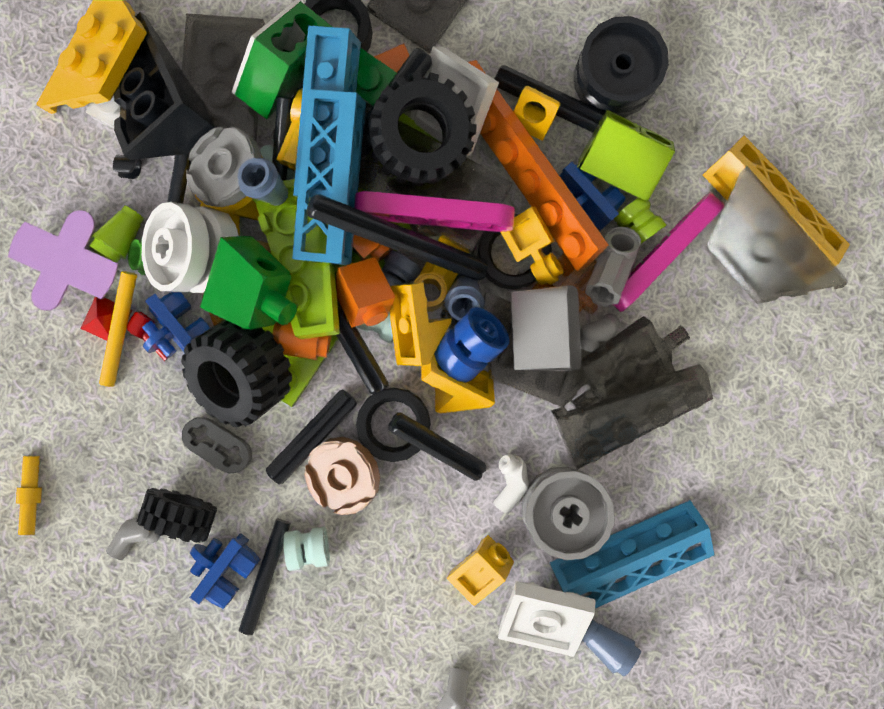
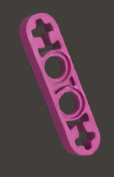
M369 191L357 192L354 208L389 222L494 232L512 231L514 227L515 208L506 204Z
M712 192L706 194L669 232L671 235L669 237L666 235L643 259L645 262L643 264L640 262L633 269L619 303L612 305L620 312L627 309L718 215L725 204Z

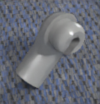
M609 313L600 320L584 325L580 330L581 349L594 352L599 349L600 341L611 340L620 326L619 318L615 314Z
M137 518L129 519L121 525L106 552L115 559L124 560L133 543L144 540L154 543L161 536L155 534V531H148L144 529V526H139L138 522H136Z
M459 668L450 669L447 691L436 709H465L469 671Z

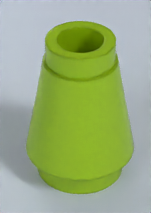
M124 205L120 211L92 235L94 240L89 245V248L98 255L116 263L121 258L126 259L130 244L135 239L144 218L135 210Z

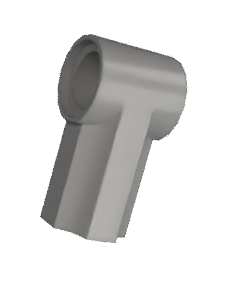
M615 227L606 234L605 240L609 246L600 254L585 290V294L590 296L595 304L604 307L618 304L629 275L633 271L641 239L634 230L627 227Z

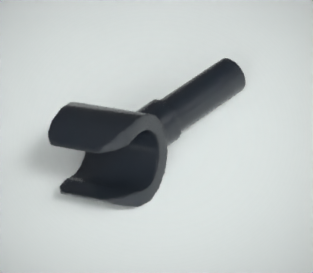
M118 154L113 160V171L118 172V176L121 178L135 179L140 175L141 159L130 160L124 155Z

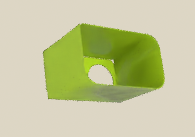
M606 110L580 155L577 168L584 159L581 170L648 201L675 153V146L673 141Z

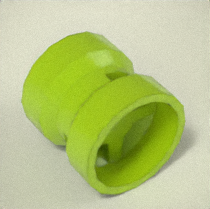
M637 198L619 211L614 221L619 227H627L634 230L640 236L642 244L667 226L661 216L654 215L651 212L649 200Z

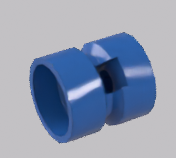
M479 307L471 308L457 322L455 327L443 336L434 355L437 363L447 375L457 381L466 383L473 380L486 367L488 362H492L507 348L509 336L503 324L492 313Z

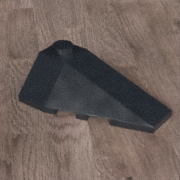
M139 12L135 18L142 23L147 34L120 82V88L114 93V102L120 105V117L114 120L116 137L124 156L130 160L188 154L200 137L215 128V125L204 103L147 17Z

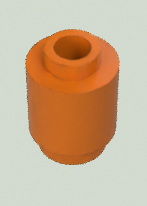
M278 322L274 324L273 339L277 344L280 343L282 345L284 355L317 360L318 357H328L332 335L299 339L294 335L291 322L286 325H281Z

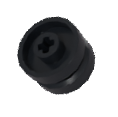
M632 16L613 17L598 24L587 37L573 72L574 89L580 101L603 112L609 110L624 118L640 111L663 82L669 66L668 48L660 32L647 21Z

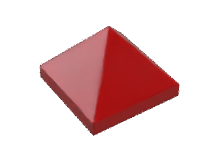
M95 297L80 329L107 341L115 302L105 297L102 299Z

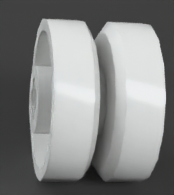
M175 202L162 203L154 209L145 224L142 237V262L145 274L151 285L165 292L190 291L191 293L204 294L220 237L238 236L236 225L230 215L203 206L194 208L189 204Z

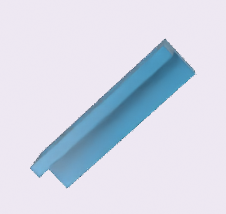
M308 25L293 195L297 197L307 89L356 92L361 42L350 28ZM318 101L316 119L324 129L338 118L339 103ZM315 128L316 138L320 134L317 128ZM336 131L330 136L335 142ZM326 140L313 151V162L321 172L334 162L335 150ZM313 171L311 174V181L316 177V174ZM333 173L329 177H327V180L331 183V185ZM321 183L310 192L309 196L311 198L313 195L321 194L331 198V193Z
M307 89L292 255L294 260L339 265L351 264L354 234L329 224L327 226L325 223L312 219L307 224V207L309 205L310 192L321 183L331 193V199L354 207L355 194L358 192L366 107V102L356 92ZM318 101L339 103L338 118L324 129L316 119ZM315 128H317L318 131L320 132V134H319L316 138H315ZM335 131L336 142L330 137ZM326 140L335 150L334 162L321 172L313 162V151ZM313 171L316 174V177L311 181V174ZM333 173L331 185V183L327 180V177H329ZM317 225L327 235L326 254L305 252L306 234Z
M691 500L610 535V538L599 551L584 559L563 560L559 558L550 562V565L562 592L583 595L591 591L592 593L586 597L595 599V608H598L708 559L715 554L710 528ZM701 543V546L685 552L690 546ZM663 559L660 564L650 568L654 562ZM627 575L625 580L614 583L617 579Z

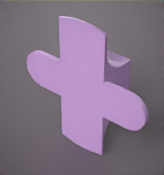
M82 210L70 213L58 236L27 222H24L16 232L10 245L8 257L41 272L31 294L32 302L37 308L45 311L57 308L69 285L100 299L109 291L116 276L118 263L86 249L95 231V220L91 214Z

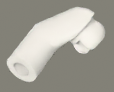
M512 454L504 455L499 461V469L505 475L506 486L493 501L495 506L506 514H509L529 488L526 463L521 457Z

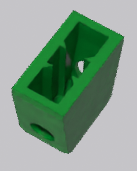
M252 236L220 237L200 307L244 329L273 326L276 322L286 325L292 321L297 312V305L286 298L292 279L291 273Z

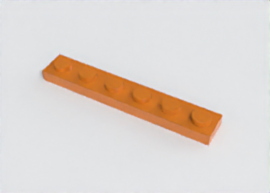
M477 60L468 62L485 73ZM496 89L480 134L531 207L537 208L552 237L576 271L588 267L609 244L498 89Z

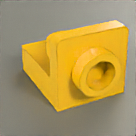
M487 535L481 540L474 552L450 571L447 579L475 606L506 581L514 561L502 544L495 542Z

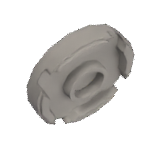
M223 127L213 128L200 137L188 160L192 161L190 171L186 169V179L191 191L202 201L218 207L234 205L245 198L246 195L239 187L238 171L240 166L248 159L261 158V152L256 141L237 127L226 129Z

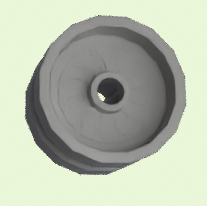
M571 467L550 468L537 475L529 484V488L524 494L521 503L523 522L534 542L547 554L563 560L584 559L599 551L610 538L615 522L614 504L606 488L589 474ZM564 506L568 509L571 506V513L563 517L560 514V510Z

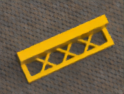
M745 135L703 174L708 182L808 285L838 265L850 246L844 237Z

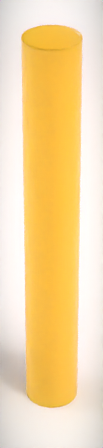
M121 271L99 380L100 385L114 387L116 383L137 274Z

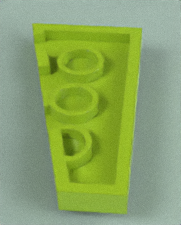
M295 179L285 180L283 182L288 189V197L281 205L274 206L254 198L252 200L256 203L259 213L257 218L262 232L266 235L271 254L291 273L292 279L286 298L297 305L296 315L291 321L294 335L299 339H308L340 334L335 264L292 259L298 197L293 195ZM308 216L307 224H308L313 218H310V217ZM319 225L306 234L305 252L326 254L327 235Z

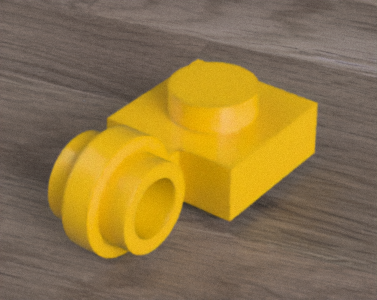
M530 207L514 217L512 231L501 232L516 261L521 262L532 255L535 262L530 265L534 277L541 285L545 283L552 285L559 280L558 276L563 274V268L553 253L548 255L543 253L542 249L555 242L537 208Z

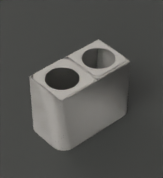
M568 285L511 292L514 370H579L581 367V341L577 288Z

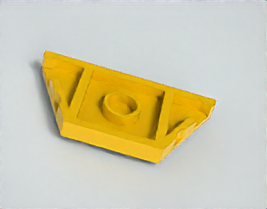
M92 1L86 14L78 21L77 30L68 47L60 54L58 65L36 104L37 106L52 114L57 112V106L64 104L75 109L84 107L91 102L98 104L111 100L147 34L142 23L135 18V12L127 1Z

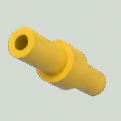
M23 456L21 487H17L16 503L20 504L18 535H35L37 503H41L42 487H38L40 456Z

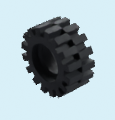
M151 488L146 491L136 522H138L139 526H144V529L155 531V534L160 536L167 535L175 540L180 538L185 542L191 540L195 543H200V541L205 542L208 539L217 507L212 506L213 504L210 502H203V499L180 494L178 491L172 490L171 492L167 489Z

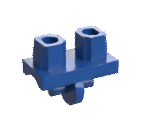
M584 160L578 168V164L575 165L572 161L562 170L559 176L600 232L619 214L617 210L625 201V196L617 187L612 185L601 194L592 184L597 177L580 169Z
M171 292L161 299L156 294H153L145 300L149 306V312L163 327L159 330L152 321H149L142 327L149 336L143 344V348L148 353L160 349L169 358L176 352V349L169 342L171 339L184 352L185 346L191 340L210 329V326L201 317L185 329L177 321L179 317L192 309L190 303L181 292Z
M240 533L237 538H233L220 556L216 553L223 544L216 538H213L207 547L201 544H195L192 547L190 554L196 562L190 569V572L200 577L205 568L209 569V571L189 598L197 604L206 599L222 609L230 603L239 588L223 577L230 567L246 579L261 560L246 545L249 541L247 537Z

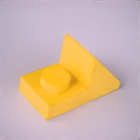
M424 282L392 285L390 287L396 298L389 312L397 365L409 366L427 365L450 326L452 319H428Z
M435 355L432 356L429 364L422 366L421 380L435 388V411L437 413L490 408L495 404L493 375L489 372L482 370L473 380L465 383L447 375L437 363Z

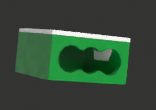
M300 0L292 2L251 36L232 89L234 95L266 120L276 112L278 96L292 97L303 87L308 25L332 27Z

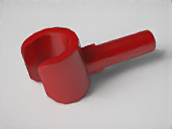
M135 312L127 323V329L132 335L146 341L149 336L142 327L149 321L153 323L155 321L143 312ZM160 349L156 351L164 361L168 359Z

